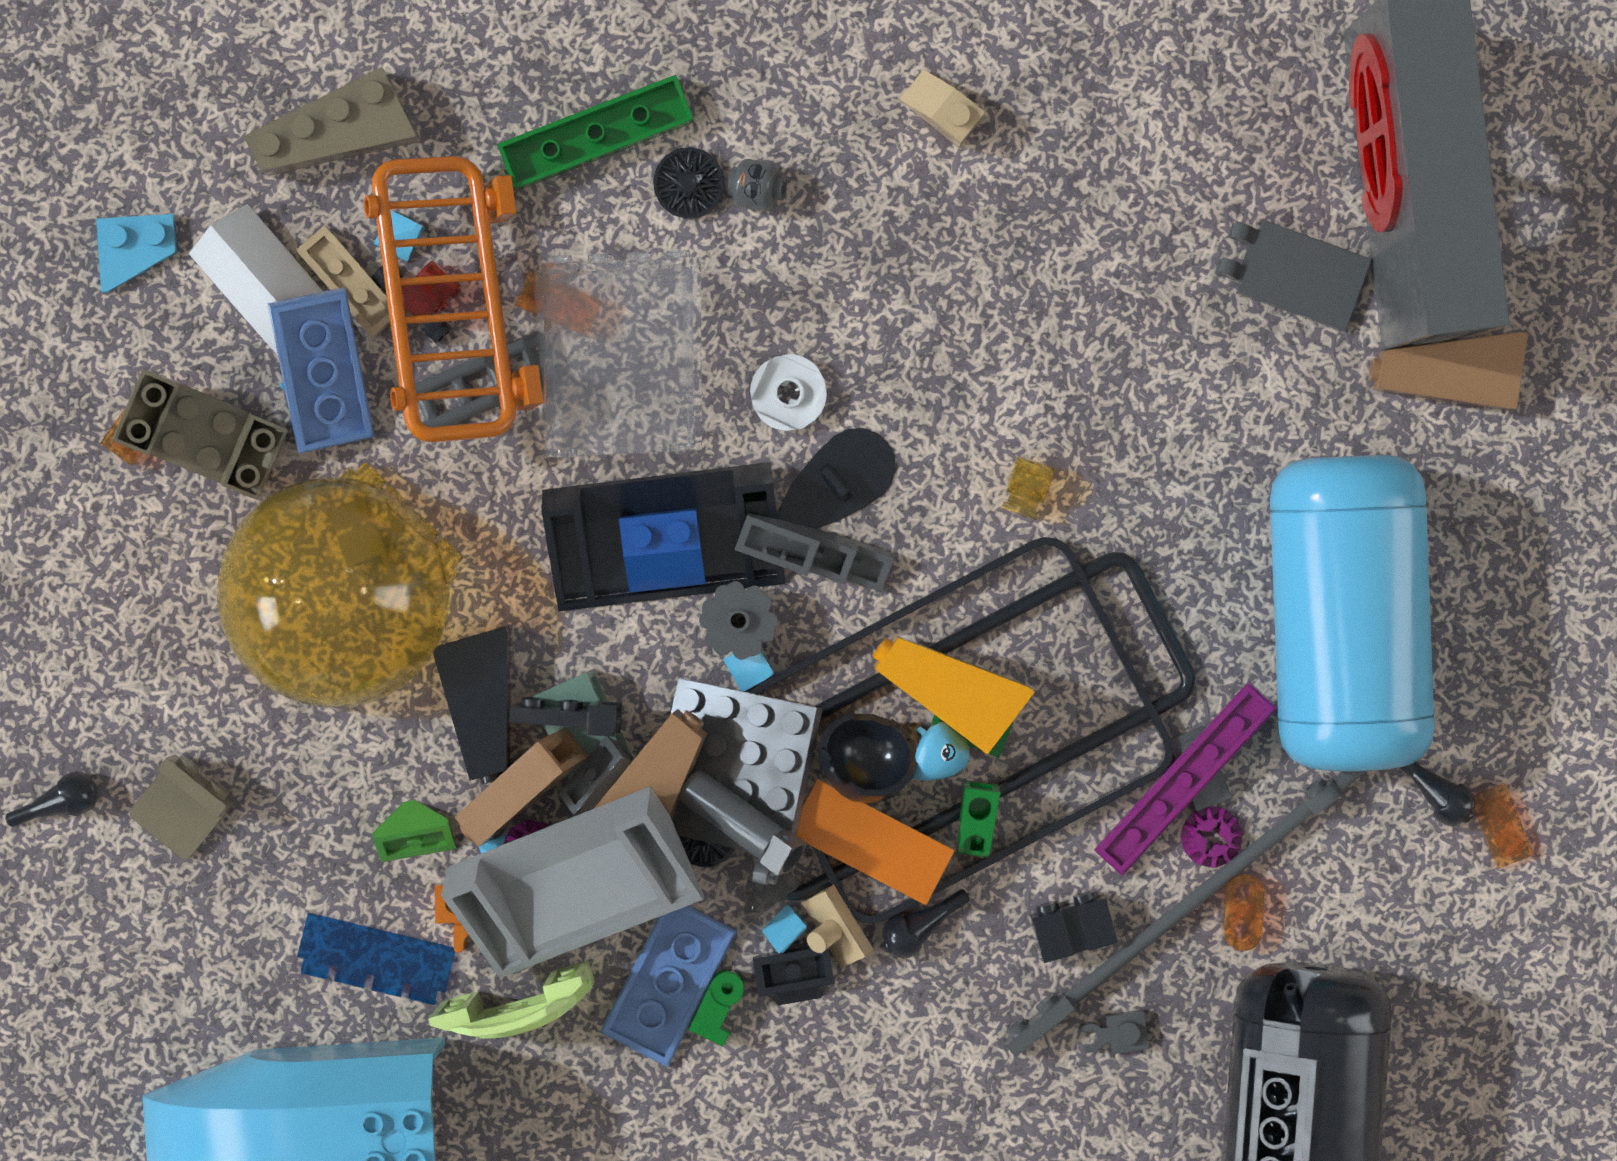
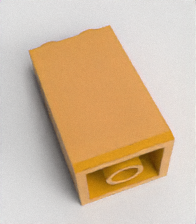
M897 635L892 641L885 638L872 655L877 660L873 665L875 670L987 755L1035 693L1023 683Z

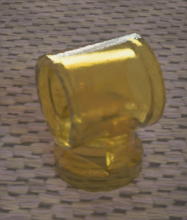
M1018 456L1006 492L1010 494L1007 502L1003 501L1001 509L1037 520L1039 512H1036L1038 504L1044 503L1055 467Z

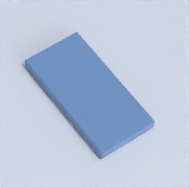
M342 287L267 303L299 454L374 437L346 289Z
M686 906L658 917L600 1033L668 1067L737 930L691 906Z

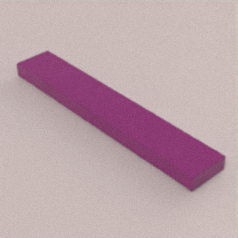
M1248 681L1097 845L1094 851L1123 876L1273 714L1278 706Z

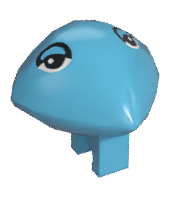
M939 722L931 726L927 731L921 726L915 730L921 740L919 744H916L915 759L918 765L913 779L923 781L940 780L952 777L966 767L970 760V750L964 736L947 723Z

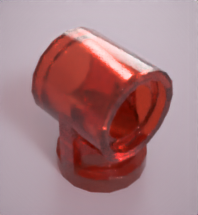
M432 260L415 277L449 274ZM458 282L404 286L402 289L404 306L414 316L431 315L434 312L439 314L449 305L446 301L450 297L454 299L460 292L462 285Z

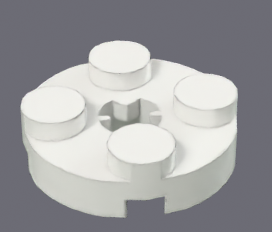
M795 354L777 356L763 363L756 371L750 388L752 405L760 419L768 426L781 431L800 430L814 422L823 411L827 397L825 380L817 366L805 357ZM789 382H792L798 386L795 391H800L797 401L791 399L788 404L783 403L779 400L782 394L777 395L780 385L787 387Z

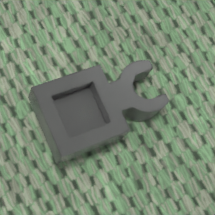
M1143 1009L1105 1015L1107 1026L1100 1027L1094 1022H1086L1080 1025L1081 1032L1094 1031L1097 1035L1094 1043L1083 1045L1085 1052H1096L1104 1044H1110L1111 1054L1150 1049Z

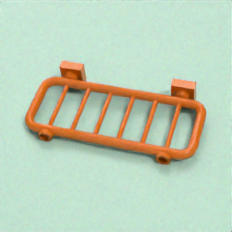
M457 156L386 161L376 169L372 177L373 195H365L364 213L367 219L376 218L399 380V387L391 388V406L394 411L403 410L407 429L414 437L425 442H445L502 435L511 428L516 418V406L517 411L532 410L544 403L538 365L523 366L511 375L490 223L506 222L517 213L511 175L496 176L487 185H484L479 168L472 161ZM460 172L466 176L469 183L470 197L389 202L387 182L393 175ZM472 205L476 235L395 240L391 209ZM477 243L481 273L400 278L396 252L398 247ZM483 281L487 311L405 317L401 286ZM488 318L492 349L411 355L407 324ZM493 356L497 387L416 393L413 362ZM499 394L501 415L493 422L428 427L423 424L419 416L417 401Z

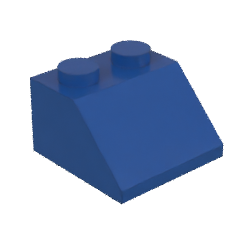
M697 508L627 515L619 518L623 558L630 592L706 584Z

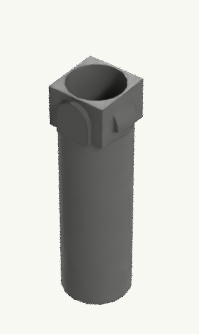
M703 770L696 771L689 777L680 791L679 801L757 857L760 860L759 863L778 876L795 869L808 843L792 831H786Z

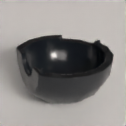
M853 711L837 717L825 728L819 743V759L826 778L843 797L853 802L879 803L895 797L912 780L918 765L915 759L916 744L908 731L894 719L888 720L874 714H854Z

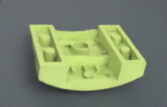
M585 961L553 970L543 985L544 994L486 1010L483 1008L479 991L444 1000L428 1018L430 1026L483 1039L509 1037L537 1029L561 1017L592 989L595 981L590 963Z

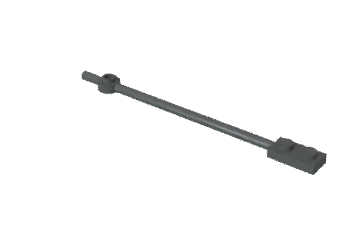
M1366 771L1340 772L1333 779L1324 781L1323 778H1319L1311 783L1304 790L1307 796L1302 804L1067 993H1062L1058 997L1053 993L1048 995L1036 1006L1038 1013L1026 1021L1022 1017L1014 1022L1006 1030V1033L1009 1035L1004 1039L1006 1047L1015 1058L1071 1014L1075 1010L1074 1006L1311 815L1319 813L1332 804L1346 787Z

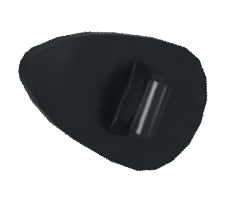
M864 428L847 429L833 436L817 451L788 489L781 504L778 519L817 529L864 508L882 496L891 485L896 471L895 455L888 442L878 433Z

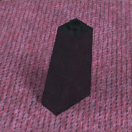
M509 625L431 647L469 780L479 778L481 785L494 782L502 774V771H506L510 767L511 632Z

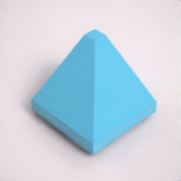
M391 210L395 240L421 238L426 229L425 227ZM377 236L374 244L380 247L379 237ZM416 246L396 248L397 257L408 262Z

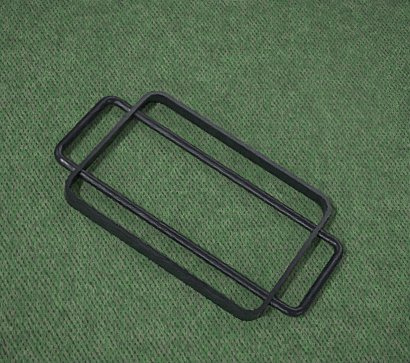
M1047 537L1031 540L756 685L750 693L758 695L764 689L1036 547L1050 545L1059 549L1064 554L1073 571L928 646V648L948 654L1080 585L1143 707L995 783L999 786L1000 798L1149 720L1153 723L1163 745L1162 758L1152 770L989 854V857H984L943 878L932 893L934 895L1151 782L1167 770L1172 761L1173 746L1159 715L1180 705L1190 697L1195 688L1196 677L1193 667L1140 565L1133 557L1122 552H1111L1080 566L1072 550L1062 541ZM1113 567H1120L1127 573L1180 675V684L1175 690L1152 702L1088 581ZM878 672L814 707L823 708L821 719L892 682ZM962 801L911 828L929 836L958 821ZM814 847L812 848L825 873L799 886L790 884L784 874L778 876L776 885H772L779 895L794 901L808 899L822 890L835 885L854 918L863 923L874 924L884 921L919 903L915 899L907 897L880 912L871 914L859 911L850 902L840 882L860 871L845 863L832 868L826 854Z

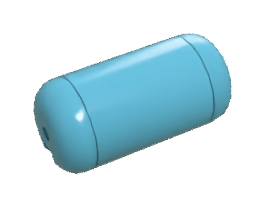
M1360 455L1305 458L1293 461L1280 470L1272 483L1270 495V510L1272 512L1270 514L1279 735L1282 747L1289 757L1307 768L1325 771L1358 772L1404 767L1422 758L1433 741L1435 727L1427 506H1425L1426 490L1421 474L1413 464L1402 457L1392 455Z

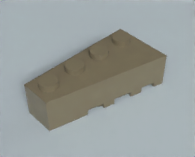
M382 67L243 136L260 171L267 176L422 142L388 73Z

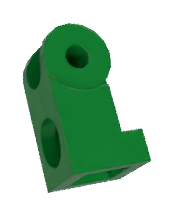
M964 780L957 854L989 857L1001 793L998 784Z
M731 969L721 970L716 973L689 1025V1031L722 1047L724 1046L730 1029L722 1024L731 1005L738 1002L744 992V981L739 973Z

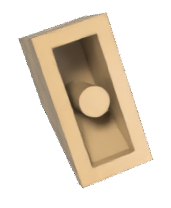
M925 70L919 74L899 99L958 148L983 119L985 114L981 108L955 87Z

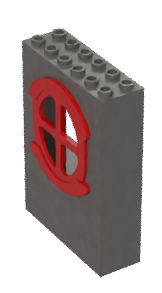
M1374 0V3L1366 7L1367 10L1360 13L1359 17L1353 20V23L1343 31L1349 76V104L1351 110L1353 109L1363 190L1361 202L1366 215L1382 351L1458 341L1509 326L1470 0Z

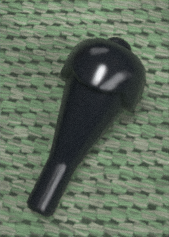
M1417 762L1400 767L1413 779L1433 808V816L1441 823L1453 827L1460 825L1462 822L1467 823L1473 818L1476 800L1474 794L1464 784L1456 785L1422 767Z
M75 771L65 774L55 786L31 804L7 813L5 816L6 823L11 827H15L38 817L62 814L78 816L93 809L97 802V784L84 772Z
M960 889L939 904L905 916L897 915L892 917L885 923L882 929L884 949L901 959L916 955L921 950V945L946 917L970 901L968 893L964 889Z

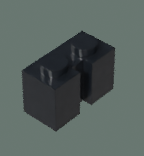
M1094 890L1074 895V902L1059 906L1058 901H1051L1036 906L1037 913L1030 914V919L1041 959L1044 963L1073 956L1074 953L1081 951H1091L1118 943L1107 900L1103 894L1096 896Z

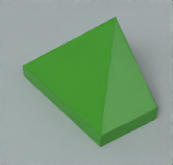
M416 800L403 802L373 832V840L381 862L456 849V842L449 820Z

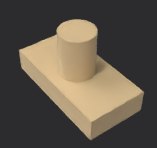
M835 885L822 890L802 902V905L816 926V929L807 936L808 945L813 951L823 953L829 948L842 968L866 957L874 950Z

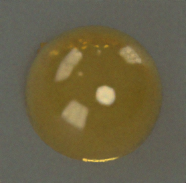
M368 462L361 465L357 471L349 467L341 477H320L304 480L271 494L255 506L237 526L228 541L221 559L216 595L218 614L228 644L237 659L260 683L281 696L305 705L322 708L361 706L380 700L408 683L427 663L439 643L448 617L450 584L460 574L454 568L462 561L463 556L445 538L436 543L435 539L439 536V532L416 512L392 486L386 489L382 488L386 480Z

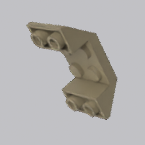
M142 369L112 441L145 455H153L219 482L226 488L258 500L288 429L177 381Z

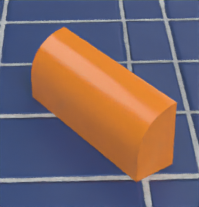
M818 779L814 782L803 802L797 836L812 847L927 905L955 850L862 802H853L843 797L834 787Z

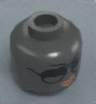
M744 159L738 167L734 166L731 169L728 179V194L733 197L738 207L771 211L778 200H784L787 191V179L781 177L780 168L776 163Z

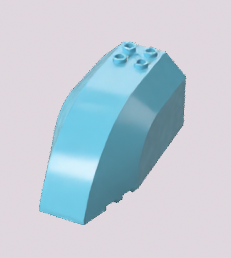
M445 1037L255 1049L142 1095L147 1161H436L432 1108L433 1067L435 1058L445 1046Z

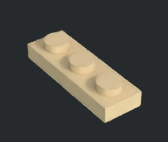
M326 225L296 249L330 290L342 287L346 289L352 316L372 338H375L391 324L387 295Z

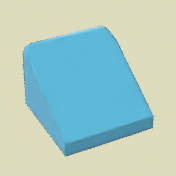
M762 651L756 656H749L743 660L737 659L734 654L723 659L738 687L743 692L775 675Z
M787 904L762 929V932L780 954L807 929V922Z

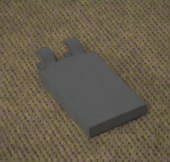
M1266 220L1261 222L1259 230L1239 221L1232 224L1228 238L1247 244L1248 248L1242 264L1223 257L1218 262L1215 274L1240 282L1236 294L1336 330L1346 331L1372 259Z

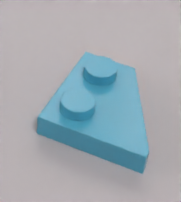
M174 214L96 219L102 293L114 291L118 286L134 277H138L148 271L149 268L178 253Z

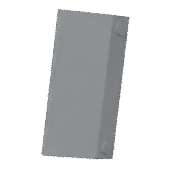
M649 786L447 867L441 897L499 978H502L702 901L704 895L669 813L652 787Z

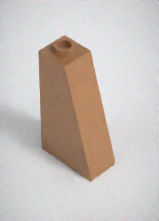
M1517 332L1385 350L1379 352L1378 359H1372L1369 368V381H1374L1373 390L1506 411L1516 410L1529 333Z
M679 709L674 711L595 808L651 786L672 820L679 803L680 791L691 775L708 734L702 729L704 723L688 710H685L684 713Z
M566 727L539 740L455 816V819L460 824L463 835L468 840L475 842L478 847L492 840L584 762L589 755Z

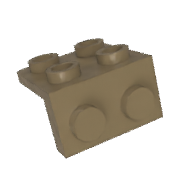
M175 754L167 757L157 768L160 773L130 809V817L180 858L188 859L209 836L235 801L228 797L229 791L213 779L208 781L198 773L199 767L183 755L179 757Z

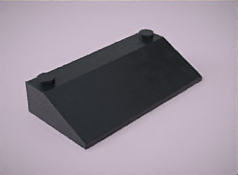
M771 462L542 490L541 513L558 612L715 593L717 587L728 585L734 581L740 582L745 589L753 585L764 587L786 584L783 567L735 550L748 513L778 519ZM697 508L706 584L630 592L623 558L619 518L627 515Z

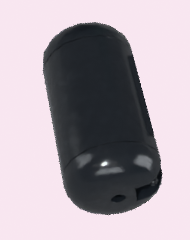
M1303 962L1265 964L1246 975L1238 985L1234 1000L1222 1161H1381L1392 1011L1390 999L1379 983L1366 973L1332 965Z

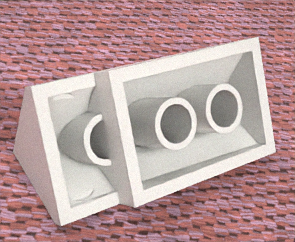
M248 204L211 224L189 253L277 356L278 353L267 303L324 292Z

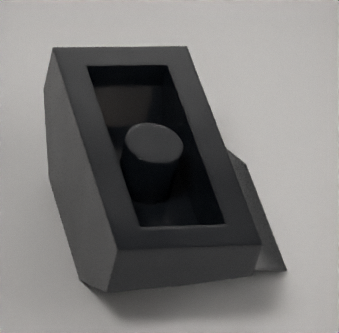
M809 946L787 949L780 954L775 951L753 957L759 997L767 996L778 1006L822 998L827 986L835 984L829 948L823 953H817Z

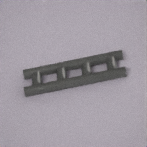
M538 330L508 343L507 347L509 359L522 354L526 366H539L541 387L560 380L561 376L556 365L544 369L536 348L546 344L541 330ZM493 356L470 359L415 383L416 393L435 392L449 385H452L454 390L470 389L465 378L486 369L493 386L497 387ZM499 394L484 395L477 399H474L473 396L457 398L460 406L439 414L433 400L417 401L425 419L423 424L428 427L455 425L500 405Z

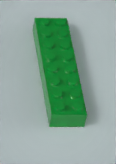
M673 75L498 143L497 146L508 175L512 177L513 188L517 192L694 123V119L677 75Z

